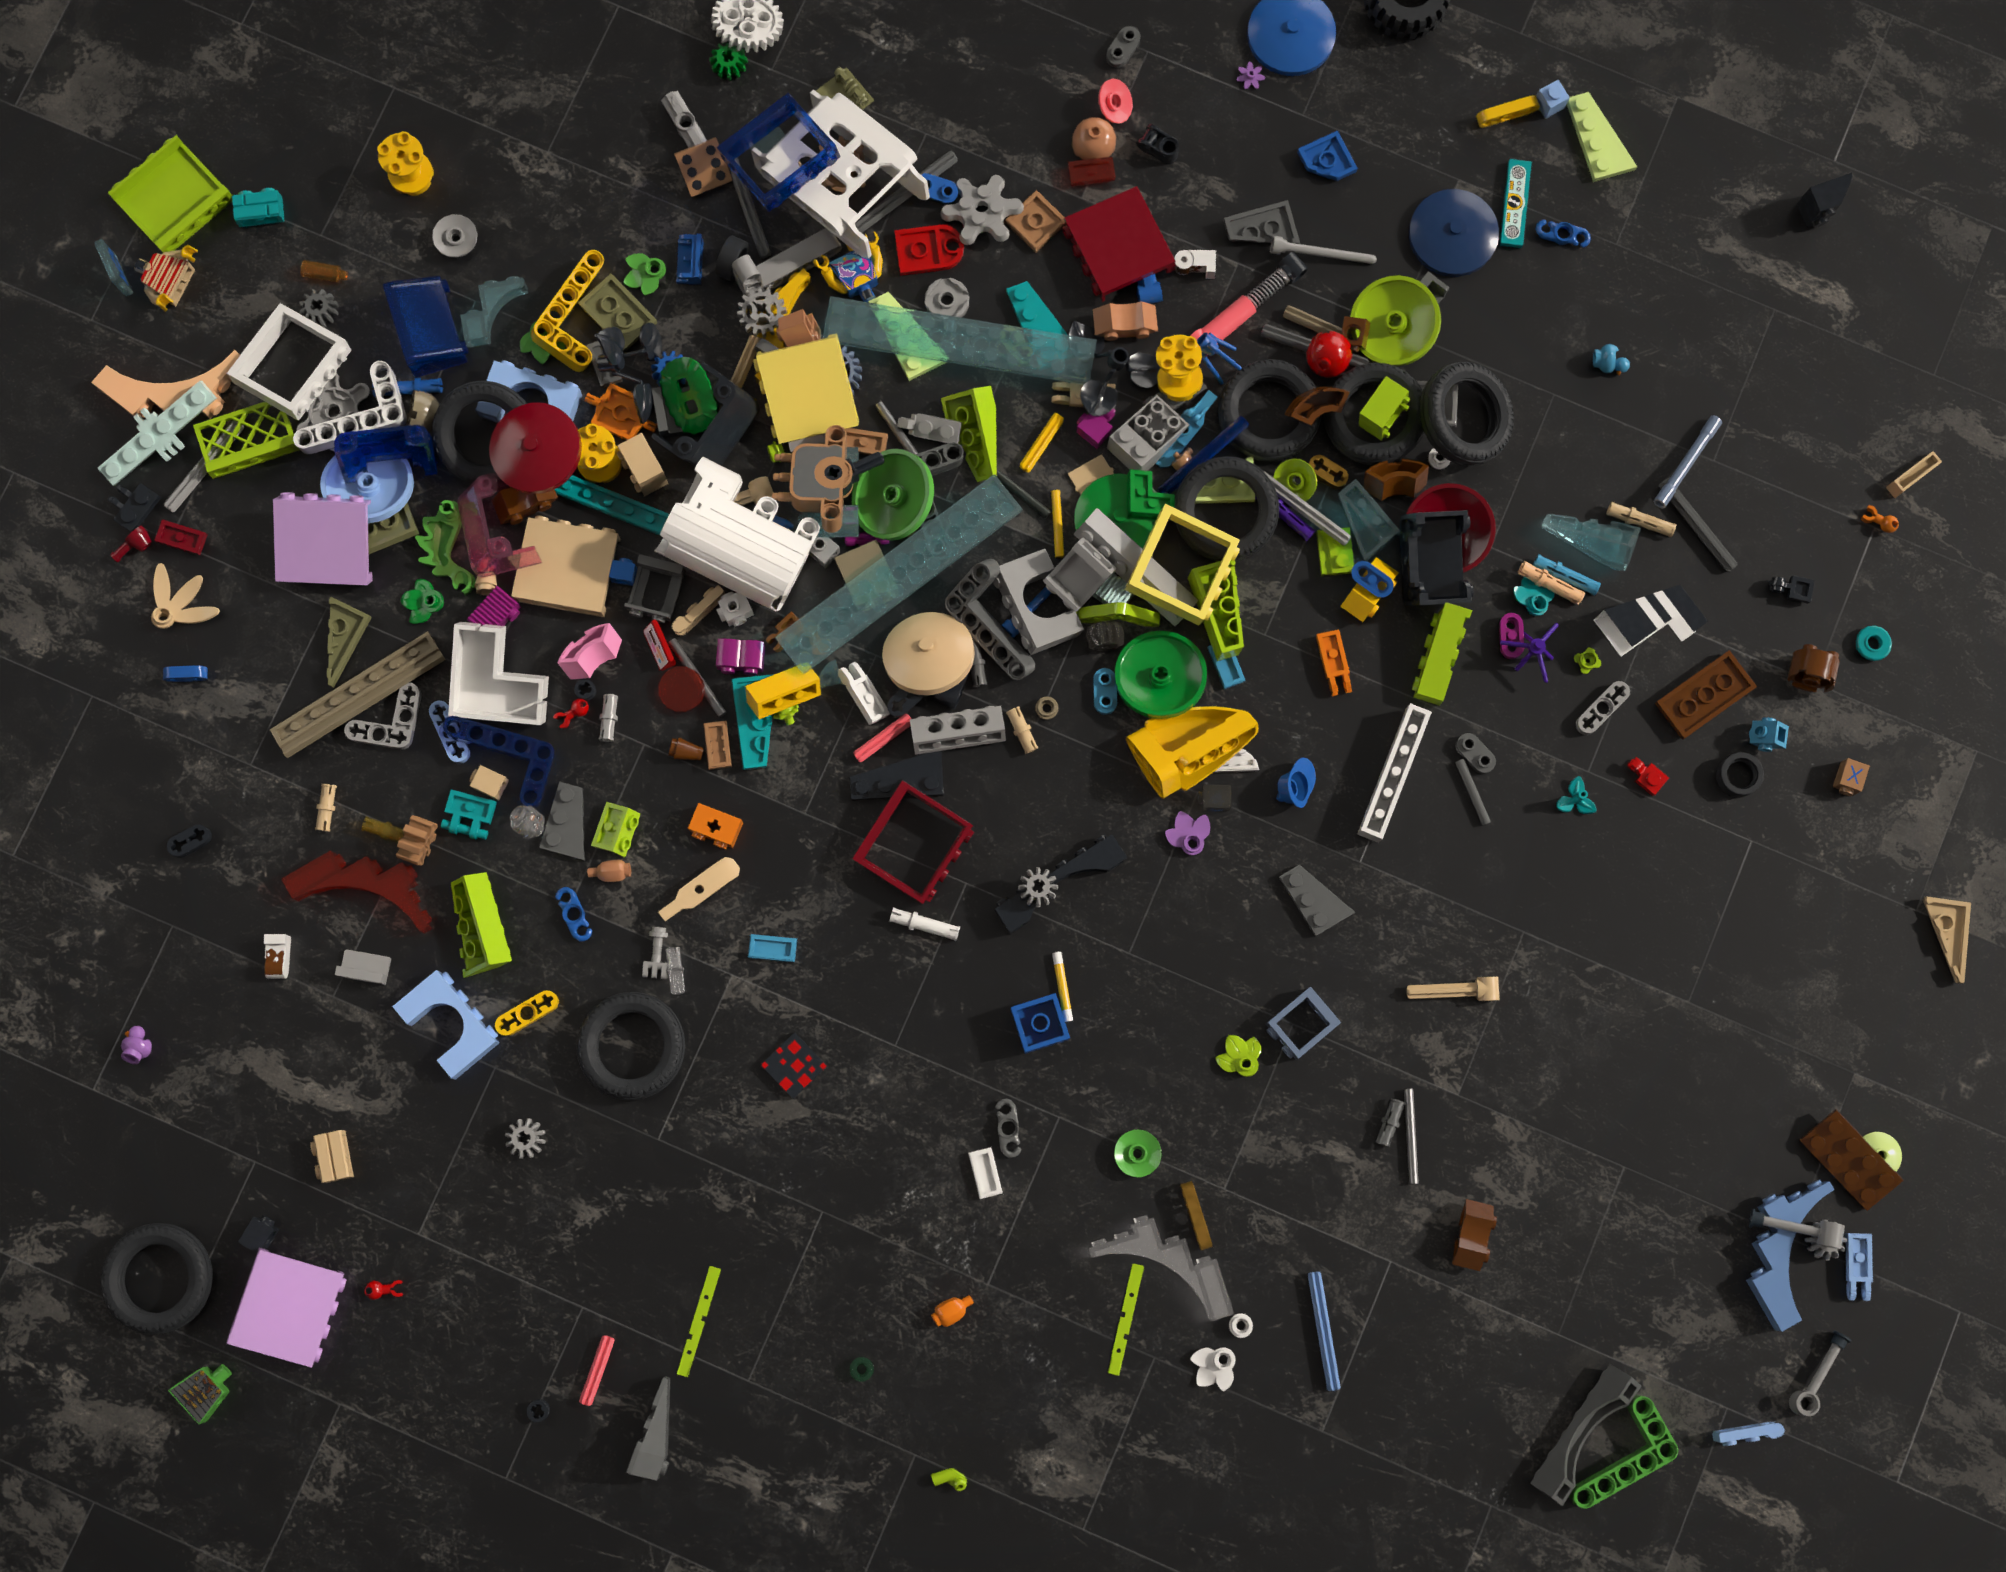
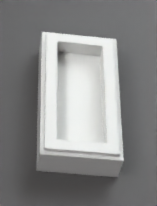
M992 1148L968 1153L979 1198L983 1199L1002 1194Z

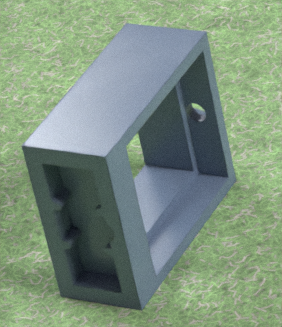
M1309 987L1266 1023L1268 1026L1266 1031L1275 1041L1279 1039L1284 1045L1282 1047L1283 1052L1290 1059L1294 1057L1297 1060L1341 1022L1317 993ZM1305 999L1325 1022L1327 1027L1298 1050L1277 1025V1022Z

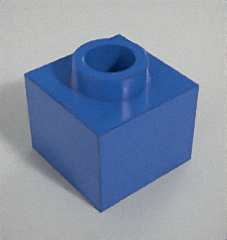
M619 558V561L612 560L609 578L612 583L633 586L638 568L630 559Z

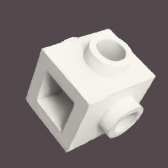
M726 593L718 601L720 608L716 610L722 622L726 620L729 626L742 625L747 621V618L754 615L747 598L739 593Z

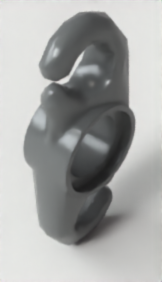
M1001 1099L995 1105L996 1109L999 1110L1003 1105H1008L1010 1112L1003 1114L998 1111L996 1114L998 1117L1000 1149L1006 1157L1014 1158L1020 1154L1021 1148L1017 1147L1015 1151L1010 1152L1006 1146L1010 1142L1016 1145L1020 1144L1016 1105L1010 1099ZM1006 1121H1010L1015 1125V1132L1011 1135H1005L1001 1130L1002 1124Z

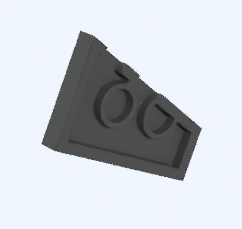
M1288 200L1223 219L1229 241L1271 243L1273 236H1280L1289 243L1300 244Z
M559 782L539 847L540 849L585 861L583 789L581 787Z
M1301 865L1296 866L1279 877L1314 936L1319 935L1355 913Z

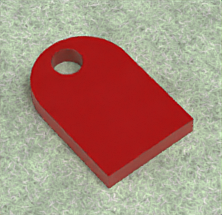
M933 225L894 230L900 276L948 270L956 266L963 257L964 244L960 241V233L951 226ZM951 241L959 244V248L955 251L948 250L946 246Z

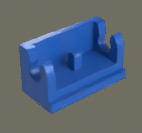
M679 235L676 283L701 285L703 261L702 235Z

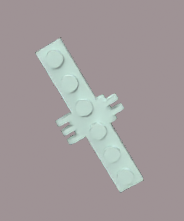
M199 381L159 416L155 412L150 413L146 408L141 409L140 412L145 419L138 413L133 416L139 423L136 427L140 432L100 465L98 469L112 485H116L155 451L168 462L171 457L166 450L175 456L178 452L173 447V444L180 450L185 447L175 434L214 402L217 397L203 381Z

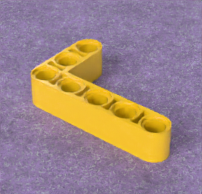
M590 250L583 256L531 331V338L534 343L576 372L584 371L592 360V353L587 347L559 327L596 277L604 263L603 255L597 250ZM588 259L594 260V261L596 262L597 266H596V267L590 266V265L588 264L587 260H588ZM575 277L583 278L585 283H577ZM562 294H569L573 301H566ZM550 311L558 312L560 318H553L550 315ZM537 329H545L548 335L541 336ZM556 342H563L567 349H559ZM575 356H583L585 363H579Z

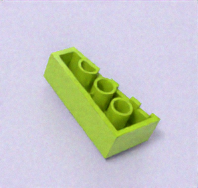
M1446 602L1438 614H1433L1430 626L1434 628L1432 635H1427L1424 647L1428 649L1426 655H1422L1419 661L1418 669H1421L1419 677H1415L1412 685V690L1415 691L1413 698L1439 706L1444 701L1453 673L1450 669L1451 666L1454 667L1459 654L1457 645L1461 644L1466 632L1463 625L1470 618L1472 610Z

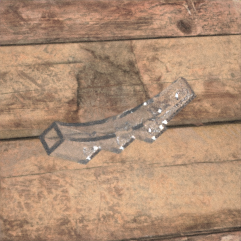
M1147 1215L1135 1218V1223L1130 1225L1131 1235L1128 1234V1231L1114 1235L1115 1240L1106 1242L1105 1238L1091 1242L1093 1247L1088 1248L1091 1258L1107 1254H1133L1147 1257L1165 1265L1177 1273L1193 1289L1202 1302L1209 1321L1234 1314L1217 1259H1210L1209 1255L1196 1259L1197 1264L1193 1265L1185 1238L1179 1239L1178 1235L1165 1239L1166 1244L1162 1245L1154 1218L1148 1219Z

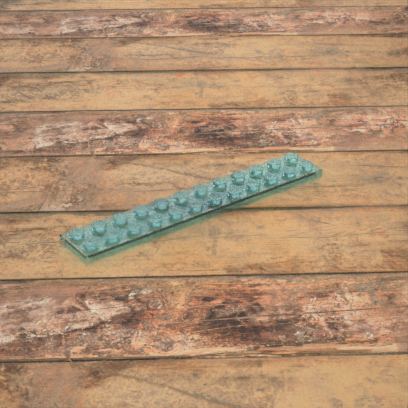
M830 296L822 338H828V335L837 333L840 345L1083 385L1090 381L1097 342L1095 339Z
M995 474L777 635L775 639L801 673H807L1020 514L1022 508Z

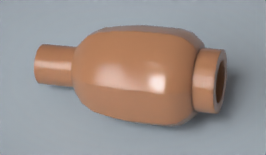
M609 860L600 863L597 868H588L587 873L588 877H598L604 882H619L631 876L630 863H625L623 860Z

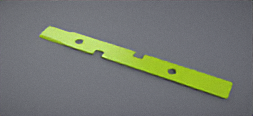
M1132 1264L1122 1312L1126 1313L1125 1318L1120 1317L1108 1370L1110 1374L1118 1376L1120 1374L1127 1340L1123 1338L1124 1334L1129 1335L1144 1269L1142 1265Z
M709 1267L689 1332L693 1336L691 1340L687 1339L677 1371L678 1375L685 1377L689 1375L705 1323L701 1319L702 1316L707 1317L721 1271L719 1268ZM688 1350H691L692 1352L690 1355L687 1354Z

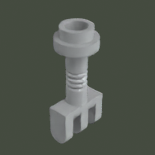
M652 927V931H649V936H654L653 954L651 961L643 962L642 977L647 978L649 969H652V978L657 979L658 969H660L661 979H666L668 963L661 962V947L663 937H668L666 928Z

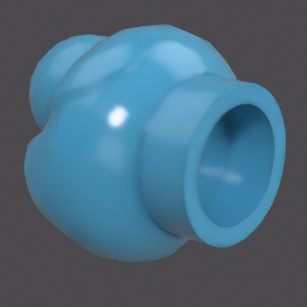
M1606 344L1601 349H1595L1593 353V367L1600 368L1604 373H1611L1615 369L1617 375L1620 376L1621 373L1628 371L1630 362L1624 357L1616 359V352L1619 349L1612 344Z

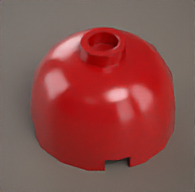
M1335 331L1318 333L1312 338L1306 352V360L1310 369L1321 377L1331 378L1339 376L1347 369L1352 359L1351 344L1343 335Z

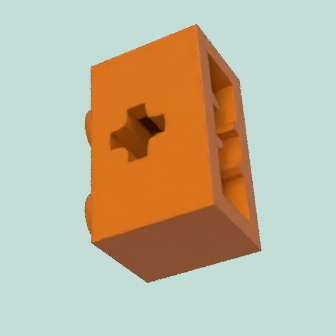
M698 803L688 829L692 832V837L701 841H705L708 838L714 841L713 845L726 850L727 846L734 847L743 821ZM718 823L720 830H715L712 833L710 825L715 826Z

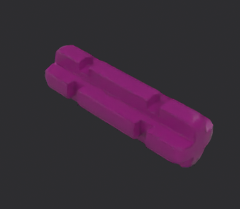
M858 532V535H854V533L845 534L846 546H855V544L863 546L874 540H877L880 544L889 543V540L879 539L867 532Z

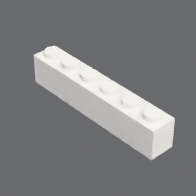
M1411 703L1405 709L1358 830V835L1377 843L1383 839L1432 713L1431 711Z

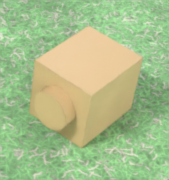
M480 765L479 769H475L470 777V786L474 790L499 801L509 780L505 776Z

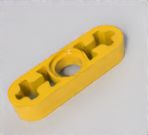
M1531 95L1485 109L1476 115L1479 127L1484 128L1537 111L1540 105L1536 95Z
M548 990L542 991L502 1014L495 1022L496 1031L501 1035L511 1036L546 1016L558 1007L559 999L557 995ZM544 996L553 997L551 1001L552 1006L543 1005L539 1008L542 1011L540 1014L537 1007L532 1004L534 1001H536L537 1005L543 1003ZM524 1007H531L533 1009V1016L529 1020H524L521 1017V1010ZM514 1013L516 1018L522 1023L519 1026L517 1022L512 1023L509 1031L501 1029V1026L504 1025L502 1022L504 1019L508 1022L515 1019L512 1016Z

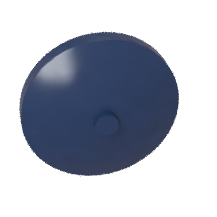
M1460 189L1442 190L1428 196L1416 208L1409 226V241L1416 258L1430 271L1447 277L1466 276L1481 269L1492 257L1499 239L1498 222L1490 206L1477 195Z

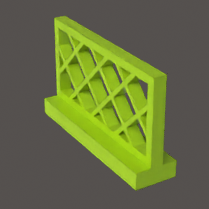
M262 402L193 425L206 463L207 473L214 479L299 451L300 449L293 442L294 433L288 415L280 410L275 419L266 414L272 405ZM253 412L260 415L254 426L244 422L247 415ZM264 418L274 422L269 433L259 429ZM234 420L238 422L233 433L222 429L226 421ZM278 424L286 427L288 435L279 438L274 436L273 433ZM242 425L252 429L247 440L237 436ZM208 427L216 429L211 440L202 436V429ZM220 432L230 436L225 447L215 443ZM256 432L266 435L262 444L256 445L251 442ZM234 439L245 443L241 451L234 452L229 450ZM212 446L223 450L220 457L214 460H210L209 457Z

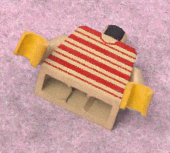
M186 245L182 250L169 251L162 254L155 253L149 262L142 259L136 262L135 271L143 274L140 281L145 285L144 292L152 304L159 306L164 311L168 310L166 308L168 303L175 307L177 306L195 271L187 260L195 262V258L192 255L198 252L197 249Z

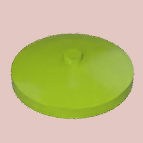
M1400 275L1384 277L1367 286L1356 299L1350 316L1367 319L1370 322L1366 350H1359L1375 363H1386L1394 366L1408 365L1423 357L1434 345L1441 326L1440 308L1432 292L1418 280ZM1355 330L1351 333L1353 340H1356L1359 337V330Z

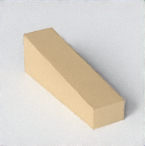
M1932 451L1886 487L1887 490L1896 498L1942 461Z

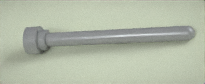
M1273 236L1270 246V253L1277 255L1287 251L1374 264L1377 260L1376 256L1370 254L1289 243L1280 236Z

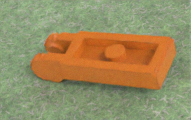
M1339 629L1317 634L1316 639L1332 696L1338 695L1335 678L1342 676L1345 692H1352L1349 678L1350 671Z

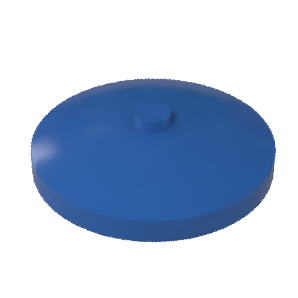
M1262 0L1253 10L1247 30L1248 43L1254 57L1268 70L1285 76L1304 75L1320 67L1329 57L1336 38V25L1332 13L1321 0Z

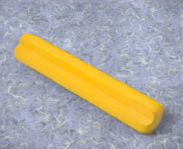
M1057 413L1052 415L1021 461L1020 468L1029 473L1064 422V418Z

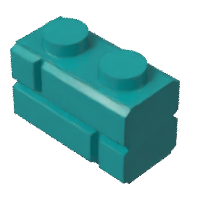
M264 188L261 192L256 193L245 190L240 191L239 195L232 196L234 219L239 227L285 221L283 199L278 190Z

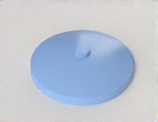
M362 443L342 450L328 462L321 476L320 487L323 498H326V495L336 494L341 495V499H350V496L358 495L364 496V500H371V504L368 505V523H375L395 515L406 505L413 492L414 477L409 462L396 449L379 443Z

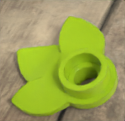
M1229 1035L1225 1043L1227 1053L1218 1055L1215 1058L1217 1064L1226 1072H1238V1074L1244 1077L1253 1076L1259 1067L1257 1060L1261 1054L1259 1041L1252 1037L1245 1042L1239 1036ZM1245 1061H1249L1251 1063L1250 1067L1244 1068L1242 1064Z

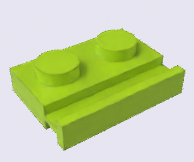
M1350 527L1341 528L1345 532L1350 534ZM1317 530L1316 537L1321 576L1352 574L1354 560L1351 538L1346 545H1342L1323 530Z

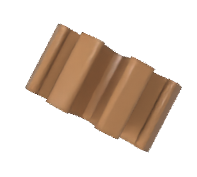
M412 815L409 825L406 824L403 828L404 837L398 841L397 847L400 849L396 857L422 866L425 856L428 857L430 854V844L436 839L437 834L434 832L438 825Z

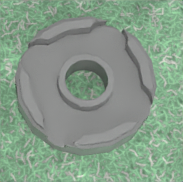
M953 278L936 280L929 286L925 294V306L928 313L940 322H944L947 319L959 320L966 314L969 308L967 288L960 281ZM949 295L954 301L950 305H944L941 302L942 297Z

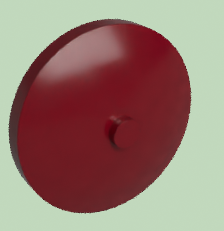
M528 403L508 412L496 425L489 446L490 460L496 474L512 489L527 494H542L563 485L575 472L582 451L581 437L575 423L564 411L546 403Z
M1454 483L1436 485L1422 492L1410 505L1407 514L1468 510V516L1471 521L1470 528L1467 529L1465 534H1461L1463 573L1479 565L1489 554L1496 535V522L1493 511L1484 497L1467 486Z

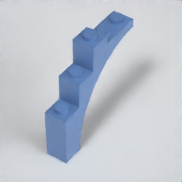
M1819 1179L1807 1185L1808 1190L1805 1192L1797 1191L1789 1195L1787 1199L1785 1196L1769 1195L1762 1200L1763 1204L1758 1206L1760 1213H1764V1216L1801 1224L1811 1208L1825 1195L1832 1192L1834 1188L1830 1181L1821 1182ZM1769 1227L1771 1233L1767 1230L1757 1235L1758 1240L1752 1243L1766 1269L1761 1267L1750 1273L1752 1277L1746 1281L1774 1330L1782 1332L1802 1321L1796 1309L1789 1283V1257L1796 1232Z

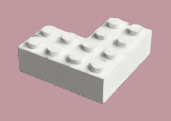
M467 622L454 624L448 716L541 725L546 722L547 701L542 700L548 694L549 676L503 672L506 626L488 624L481 626V624Z

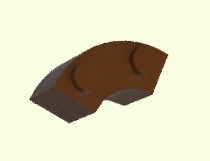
M1334 387L1310 389L1299 395L1289 405L1284 415L1304 424L1312 425L1315 419L1323 413L1331 411L1341 413L1350 391Z
M1402 459L1401 462L1394 463L1383 461L1365 472L1363 491L1381 501L1393 495H1407L1414 498L1427 485L1429 466L1408 459Z
M510 487L500 490L491 501L501 525L506 523L516 525L521 523L523 518L538 511L542 512L552 507L551 503L558 496L555 489L542 494H527Z
M1466 1199L1458 1224L1461 1226L1459 1239H1455L1453 1265L1480 1271L1483 1263L1488 1262L1490 1256V1249H1487L1490 1231L1495 1229L1497 1216H1494V1206Z

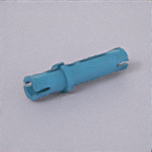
M1538 554L1533 563V566L1541 570L1545 569L1548 571V574L1582 589L1593 596L1597 594L1600 588V582L1562 566V563L1559 561L1556 563Z

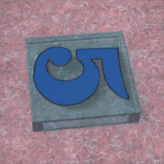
M103 239L96 241V249L111 281L124 295L129 296L133 294L116 254Z

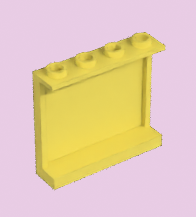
M837 333L828 335V338L764 353H761V351L757 352L756 359H753L756 372H760L762 381H759L762 395L766 394L768 403H765L768 417L772 416L774 424L771 425L773 438H777L779 444L824 434L832 425H839L844 429L858 426L859 418Z

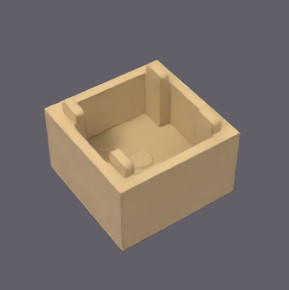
M642 433L617 445L620 450L617 452L620 460H623L621 462L625 470L630 469L632 473L630 479L635 484L634 487L637 493L642 492L646 496L668 484L660 464Z

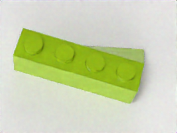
M487 873L465 875L451 882L455 913L459 914V922L456 925L457 933L462 935L463 948H460V956L465 958L466 969H462L463 978L489 971L511 962L510 949L506 942L504 928L501 925L497 904L493 897Z

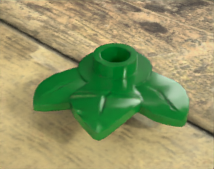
M425 579L416 580L415 590L405 592L400 598L401 604L407 609L412 610L409 622L412 624L426 622L432 613L441 610L444 605L442 594L434 590L432 584ZM433 597V603L430 604V600Z

